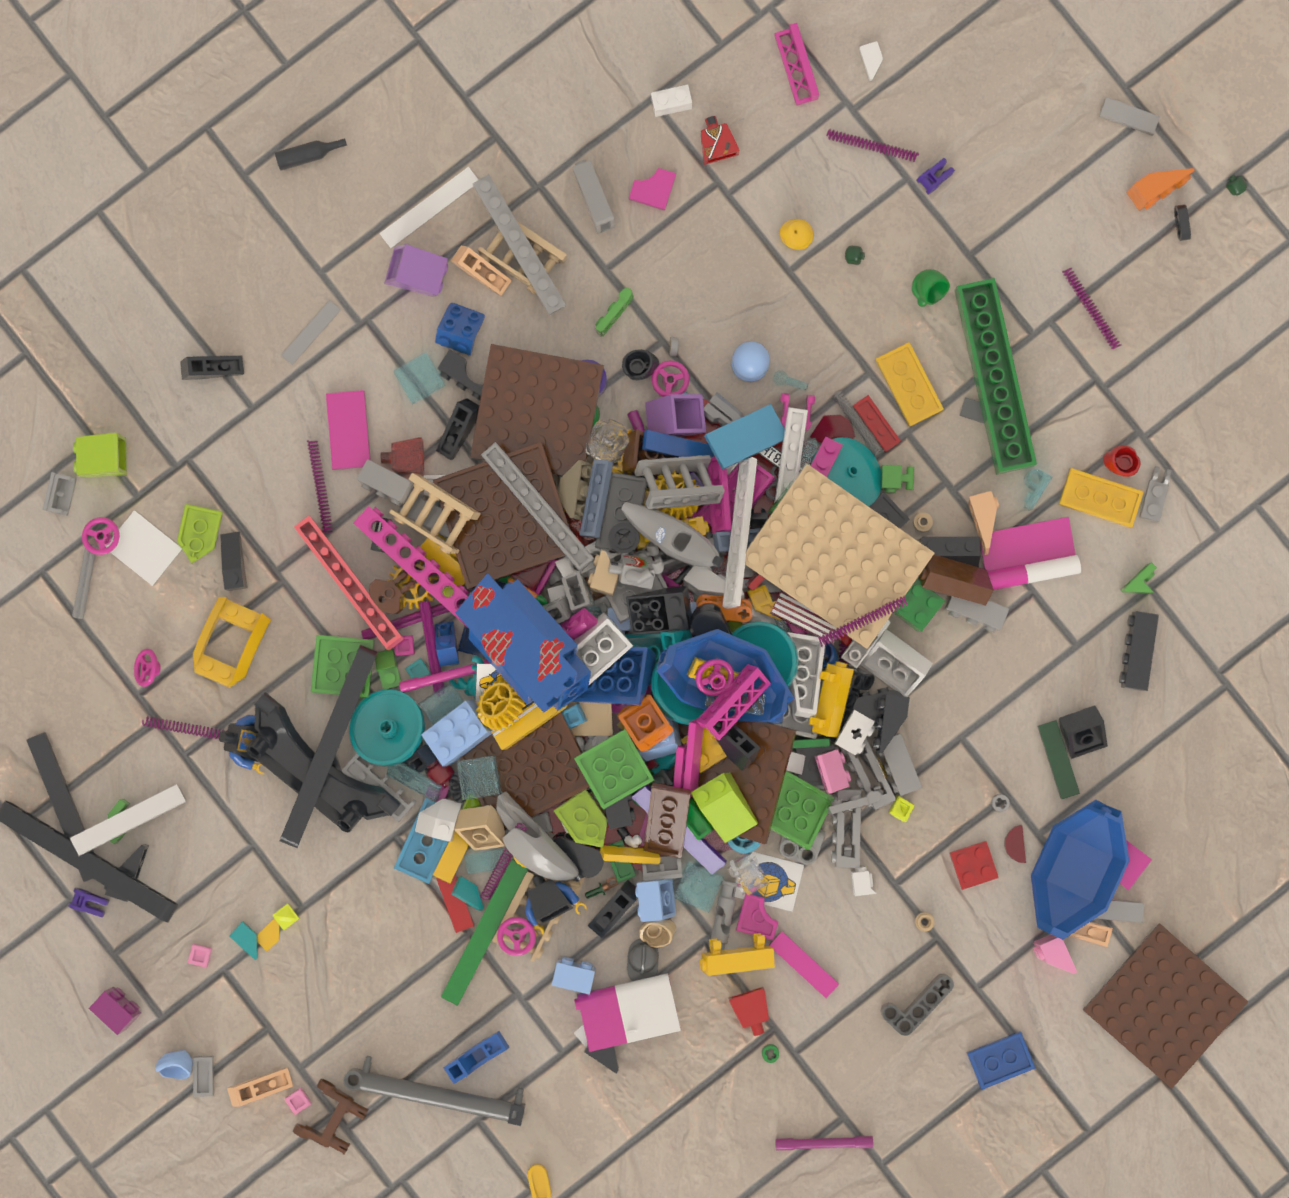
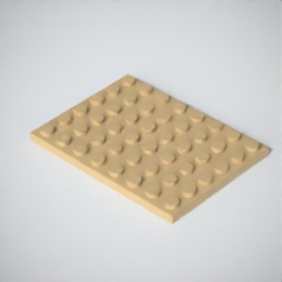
M806 464L745 552V565L840 629V626L847 625V622H854V619L861 618V615H868V612L871 613L872 610L875 611L879 607L882 608V605L885 606L889 602L893 603V600L896 601L897 598L900 600V596H905L934 555V552ZM889 609V615L885 610L886 616H884L881 611L883 618L878 613L879 620L876 616V621L871 617L872 623L868 620L869 625H867L864 621L865 627L860 622L862 628L857 624L858 630L854 627L855 631L853 632L850 628L851 634L846 629L848 636L868 649L892 615V612Z

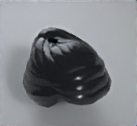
M639 349L630 351L623 357L622 369L631 380L638 381L650 377L660 363L654 354Z

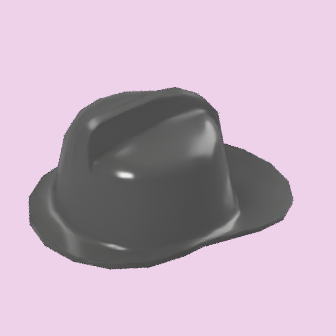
M641 939L635 940L630 945L627 972L632 981L657 976L658 948L650 947L647 942H643Z

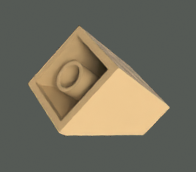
M570 702L567 704L569 707L566 709L579 703L588 720L571 729L574 736H613L611 704Z

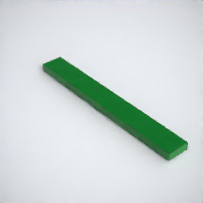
M512 859L441 995V998L457 1006L528 871V868L517 864L515 860Z

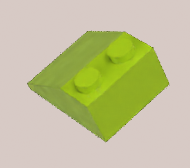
M730 772L719 775L691 792L698 807L725 843L758 824Z

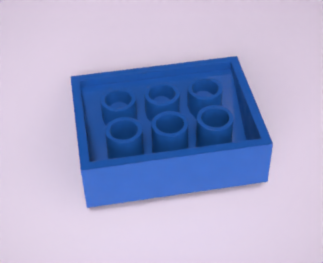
M631 647L588 686L586 692L571 702L641 705L652 677L656 654L648 647Z

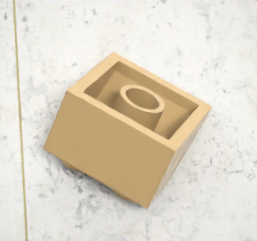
M486 805L459 810L454 830L474 851L505 847L503 837L505 836L503 821L494 807Z

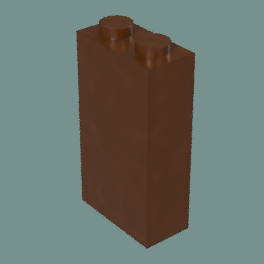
M935 554L919 575L922 588L985 606L994 591L986 569Z

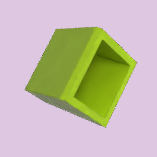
M119 433L76 437V442L73 443L76 461H74L73 466L77 476H127L126 437Z

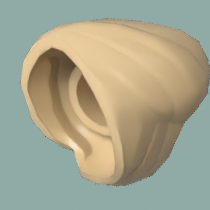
M669 918L660 921H647L640 927L639 937L643 942H647L650 947H663L670 944L677 927Z

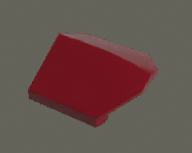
M824 415L810 435V438L821 445L825 437L830 439L841 437L854 439L856 436L851 422L844 416Z

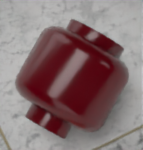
M436 760L427 767L426 775L435 787L443 786L446 788L450 785L451 776L455 771L450 765L442 766L439 760Z

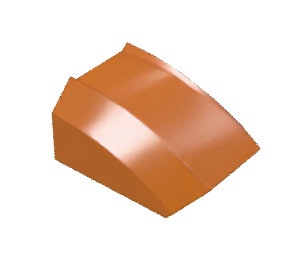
M650 694L644 695L641 705H627L617 715L641 752L650 750L653 746L670 736L674 730Z

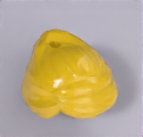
M791 219L783 223L779 229V236L787 247L794 250H802L812 243L814 232L807 221Z

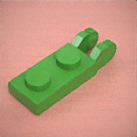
M622 289L619 293L618 301L613 302L609 306L605 317H600L596 322L595 329L600 336L604 337L631 303L634 297L631 289Z

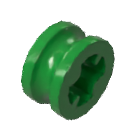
M768 1044L762 1049V1057L766 1062L774 1063L779 1058V1050L774 1044ZM773 1049L774 1054H776L775 1057L768 1058V1055L765 1053L766 1050Z

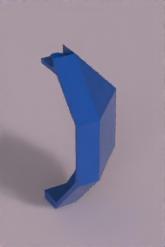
M719 629L670 645L660 653L656 671L681 702L703 711L710 706L706 705V701H709L708 695L699 690L696 679L687 675L695 657L705 661L722 659L731 665L733 671L739 673L749 664L758 667L771 684L762 693L764 703L761 696L758 697L764 712L761 713V710H758L755 701L752 704L754 712L746 711L738 721L782 723L783 716L788 709V703L795 699L766 649ZM759 677L754 681V689H758L763 683ZM710 684L704 685L707 689L712 690ZM748 692L742 694L743 702L741 703H745L744 696L748 699ZM710 696L713 703L715 701L714 696ZM734 707L728 710V717H733L735 714Z
M1094 800L1052 827L1031 873L1037 928L1064 940L1108 910L1129 864L1122 811Z

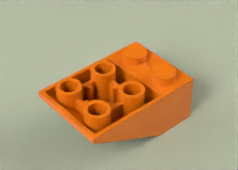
M1190 168L1149 173L1134 183L1126 193L1139 211L1143 208L1148 210L1160 200L1159 197L1163 200L1176 188L1179 189L1192 178L1190 175L1195 170Z

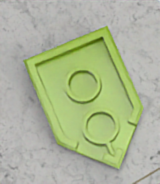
M185 504L177 542L191 564L215 549L223 514L222 511Z
M587 790L576 794L554 810L576 843L603 847L608 820Z

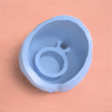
M186 1050L166 1053L157 1061L155 1070L166 1078L187 1079L191 1075L193 1060Z

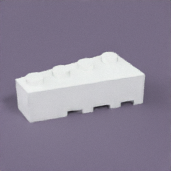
M787 632L794 641L798 652V669L790 685V691L795 698L791 701L793 715L806 718L814 717L817 713L821 681L819 677L822 671L825 645L823 644V647H821L819 637Z

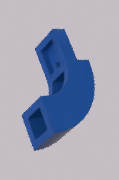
M500 1031L469 1048L443 1068L453 1084H455L487 1061L506 1051L509 1045Z

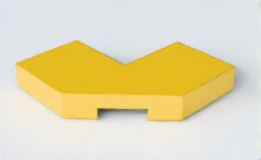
M766 584L757 587L753 591H747L752 606L757 612L778 621L785 618L773 613V609L788 617H792V615L774 607L777 604L798 614V611L778 601L773 602ZM782 598V599H781V600H783V601H785V602H787V603H789V604L795 606V604H794L793 602H791V601H789V600H787V599H785V598Z

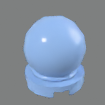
M754 341L744 342L733 353L731 362L733 373L738 379L750 383L759 381L768 371L770 356L768 350L762 344Z

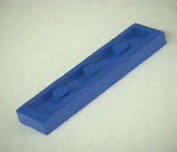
M651 430L644 431L642 450L676 458L698 455L714 457L709 444Z

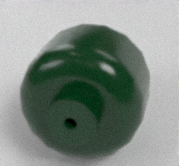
M1233 175L1228 179L1229 182L1226 184V188L1233 196H1238L1246 191L1247 183L1242 176Z
M851 245L845 251V260L848 264L859 265L861 260L865 258V252H863L860 246Z

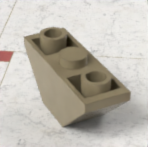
M578 460L560 478L558 491L561 503L570 518L580 521L583 519L593 464Z

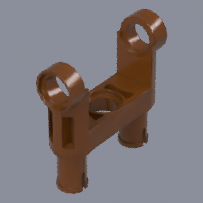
M320 1079L317 1087L323 1091V1094L338 1101L339 1104L323 1133L308 1125L303 1126L301 1124L295 1125L293 1133L304 1139L309 1138L325 1148L330 1146L345 1155L350 1143L335 1136L337 1127L345 1112H350L363 1120L369 1109L354 1102L353 1097L336 1089V1086L331 1082Z

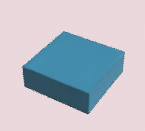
M579 703L562 711L570 729L588 721Z

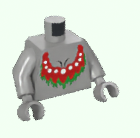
M649 542L646 545L648 551L645 553L641 552L637 556L622 555L620 563L610 561L608 573L618 574L620 582L623 584L652 589L655 574L662 573L664 569L661 559L652 561V558L649 557L658 555V546Z

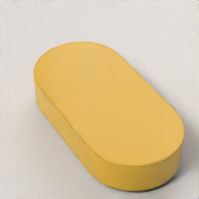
M541 1164L532 1165L527 1174L532 1198H551V1187L546 1168Z

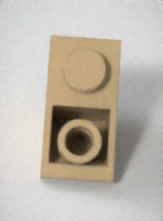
M601 550L600 555L596 554L593 564L596 566L595 573L590 574L588 584L591 585L590 589L592 591L614 596L619 576L618 574L608 573L610 559L606 552Z

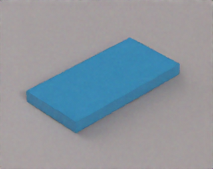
M770 404L720 427L704 437L720 467L724 470L783 442L785 429Z

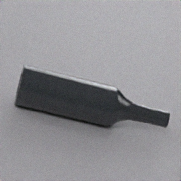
M345 138L329 143L316 140L275 152V157L279 169L282 171L320 160L329 151L347 146Z

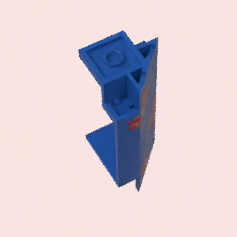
M487 573L455 612L469 628V640L527 705L534 701L543 713L551 707H554L557 711L588 690L591 671L576 655L578 645L518 579L513 583H507L502 589Z

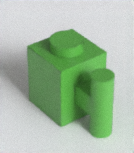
M901 465L881 466V490H885V493H896V490L901 489V482H906V490H914V467H907L906 474H902Z

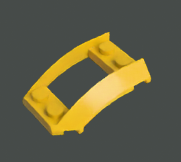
M218 597L193 652L194 672L228 688L236 685L237 682L246 678L251 662L268 625L271 623V619L263 613L259 614L228 600L227 597ZM219 618L252 632L237 668L204 655L208 641Z

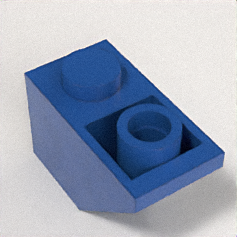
M454 621L435 624L436 651L440 667L459 664Z

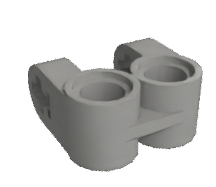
M819 830L810 849L812 857L809 860L802 858V852L806 850L805 848L783 836L779 843V852L785 858L810 865L817 859L825 831ZM785 844H793L794 850L792 853L784 852Z

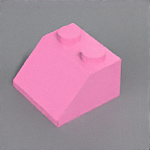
M835 749L814 756L826 793L830 794L849 787L848 782H851L848 770H844L843 763H845V758L842 752Z
M1050 934L1034 941L1035 947L1033 951L1037 959L1040 958V960L1070 973H1077L1062 939Z

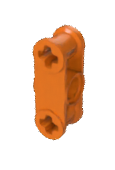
M702 594L696 600L697 607L705 603L718 605L726 621L748 622L753 616L752 604L748 599H741L740 606L730 609L722 606L724 596Z

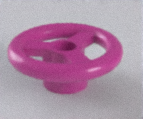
M664 361L654 370L651 381L654 390L664 397L670 394H683L689 386L690 378L687 369L681 363ZM673 366L682 373L676 375L667 373L663 368ZM658 374L663 377V385L666 387L665 391L657 383ZM672 377L674 382H667V378ZM684 379L682 387L678 391L671 393V389L677 386L678 380Z
M104 517L89 521L82 532L84 547L95 555L110 553L116 548L120 539L117 525L112 520ZM98 523L108 525L104 530L97 532L91 530V527ZM113 531V532H114V539H113L112 543L110 544V542H111V540H112V536H111L110 532ZM104 534V538L100 540V535ZM88 535L95 537L96 542L99 544V549H95L89 544Z
M151 649L142 650L134 664L136 682L140 686L146 687L153 682L161 670L160 663ZM146 654L150 656L151 661H146Z
M722 659L706 661L699 667L696 673L697 687L701 692L709 696L720 695L734 681V671L731 665ZM714 665L713 672L708 677L702 679L703 672L709 666ZM721 666H723L728 672L727 682L724 676L720 673ZM710 684L712 688L717 690H709L704 685Z
M512 917L500 925L497 940L505 953L512 956H521L533 948L536 933L528 920L521 917ZM512 923H521L526 926L523 929L514 928L510 930L506 928ZM529 932V943L525 948L520 949V943L525 940L526 933ZM503 933L510 936L511 941L514 943V950L507 947L504 943ZM514 933H519L520 939H515Z

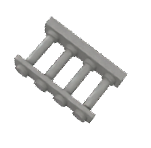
M710 455L638 461L635 475H645L650 488L645 503L647 509L720 503L725 490L723 485L714 486L711 483L707 473V468L711 461ZM674 470L676 473L681 472L687 488H676L671 475ZM699 471L704 487H694L689 472ZM663 474L668 490H658L653 475Z

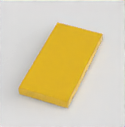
M910 342L875 359L909 427L944 410Z
M1070 468L1058 505L1132 528L1144 491Z

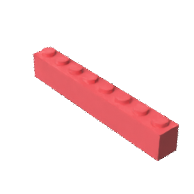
M308 516L294 526L384 647L389 651L403 641L402 635L386 614L374 603L370 593L316 522Z

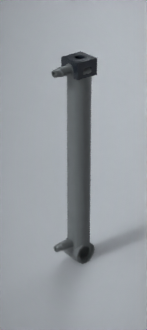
M366 1056L362 1070L353 1068L344 1077V1085L349 1090H360L507 1121L508 1124L517 1126L522 1124L526 1105L522 1103L523 1088H518L514 1101L507 1102L370 1073L371 1056ZM350 1075H357L359 1083L353 1084L350 1081Z

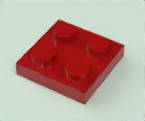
M987 841L949 853L961 890L999 878Z

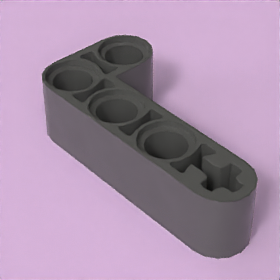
M939 974L903 1012L896 1005L888 1002L882 1005L881 1015L899 1034L908 1036L952 991L954 982L948 975ZM942 979L948 984L947 987L941 986L940 981ZM936 987V988L939 989V991L942 992V993L939 994V993H938L935 989H933V988ZM935 993V1000L927 1002V994ZM921 1007L922 1014L917 1017L913 1016L914 1008ZM888 1008L895 1009V1014L892 1017L885 1015V1011ZM907 1021L909 1022L908 1029L900 1030V1023Z

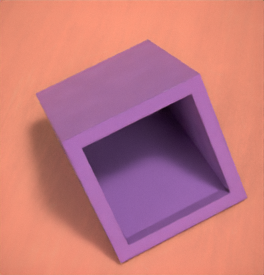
M407 244L394 247L384 284L428 296H436L443 288L442 278L448 270V259Z
M670 394L645 402L648 430L676 437L706 433L702 394Z

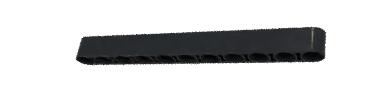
M363 645L359 646L279 842L298 848L375 661L377 651Z
M5 800L0 808L1 823L158 919L169 923L179 906L176 902L91 850L79 856L68 836L9 801Z

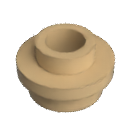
M922 512L915 516L913 524L918 531L925 532L932 527L933 520L928 513ZM922 518L926 519V525L920 524Z
M922 912L916 916L915 925L920 931L927 932L934 927L935 921L931 914ZM923 918L928 920L926 925L921 924Z

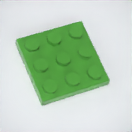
M316 635L311 692L339 695L359 646L363 645L374 650L375 640ZM372 668L360 697H369Z
M626 729L574 757L602 809L609 807L654 781Z
M786 771L771 830L806 850H810L828 813L827 807L831 806V802L835 798Z

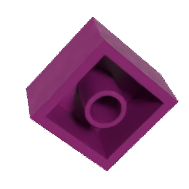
M112 987L104 991L88 1009L118 1035L127 1030L142 1012L139 1011L140 1007L134 1001H129L124 997L125 993L120 988Z

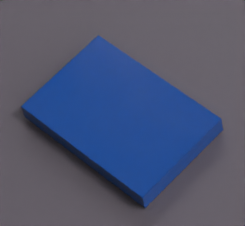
M1021 1031L967 1052L981 1090L1036 1069Z

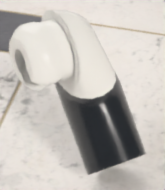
M621 827L617 830L624 843L632 848H637L642 843L640 836L635 835L632 837L626 827Z

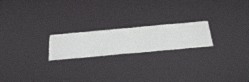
M467 167L379 234L389 247L392 248L471 189L473 183L478 181V178Z

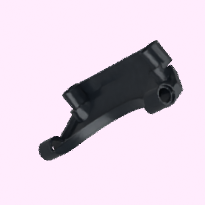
M264 692L254 704L255 729L259 733L246 747V751L251 757L255 758L299 794L315 752L296 731L285 707L268 693ZM331 766L315 808L342 831L349 833L362 817L366 820L392 816L401 805V802L383 787L353 779Z

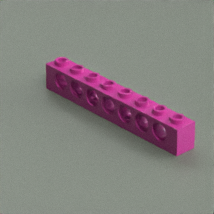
M368 506L353 524L464 624L455 612L459 609L458 602L462 599L466 600L469 591L461 584L457 587L453 583L455 579L447 571L443 574L439 570L440 565L435 560L431 559L429 561L424 557L426 552L419 546L413 547L410 544L412 540L405 533L400 535L396 531L398 527L391 520L386 522L382 518L384 514L376 507L372 509ZM376 522L382 523V529L379 532L373 531V525ZM390 535H395L397 538L396 543L393 545H388L387 538ZM404 548H410L411 554L407 558L401 556V551ZM418 561L425 562V568L422 571H417L415 568V564ZM432 574L439 575L438 583H430L429 578ZM448 586L452 587L454 590L453 595L445 597L444 589Z

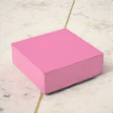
M192 944L188 963L207 968L212 948Z
M302 1087L284 1099L294 1115L312 1104Z

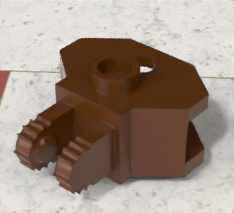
M406 571L394 580L384 581L375 579L370 583V597L382 612L399 614L403 610L405 593L415 586L414 581L407 583L402 589L398 585V583L407 578L408 574Z

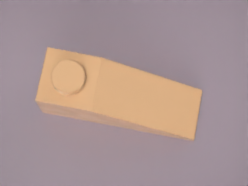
M461 245L451 259L452 263L499 296H502L512 281L469 247Z
M992 491L970 496L968 501L984 555L989 554L996 511L999 508L997 497H993Z
M285 1068L230 1086L227 1090L232 1106L240 1107L291 1088L293 1084L289 1070Z

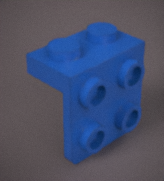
M450 303L437 328L435 343L471 356L475 338L485 319V315L464 306Z

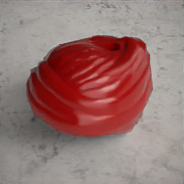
M1126 445L1117 446L1103 455V462L1106 468L1120 476H1133L1138 473L1141 466L1140 458L1137 456L1135 449Z

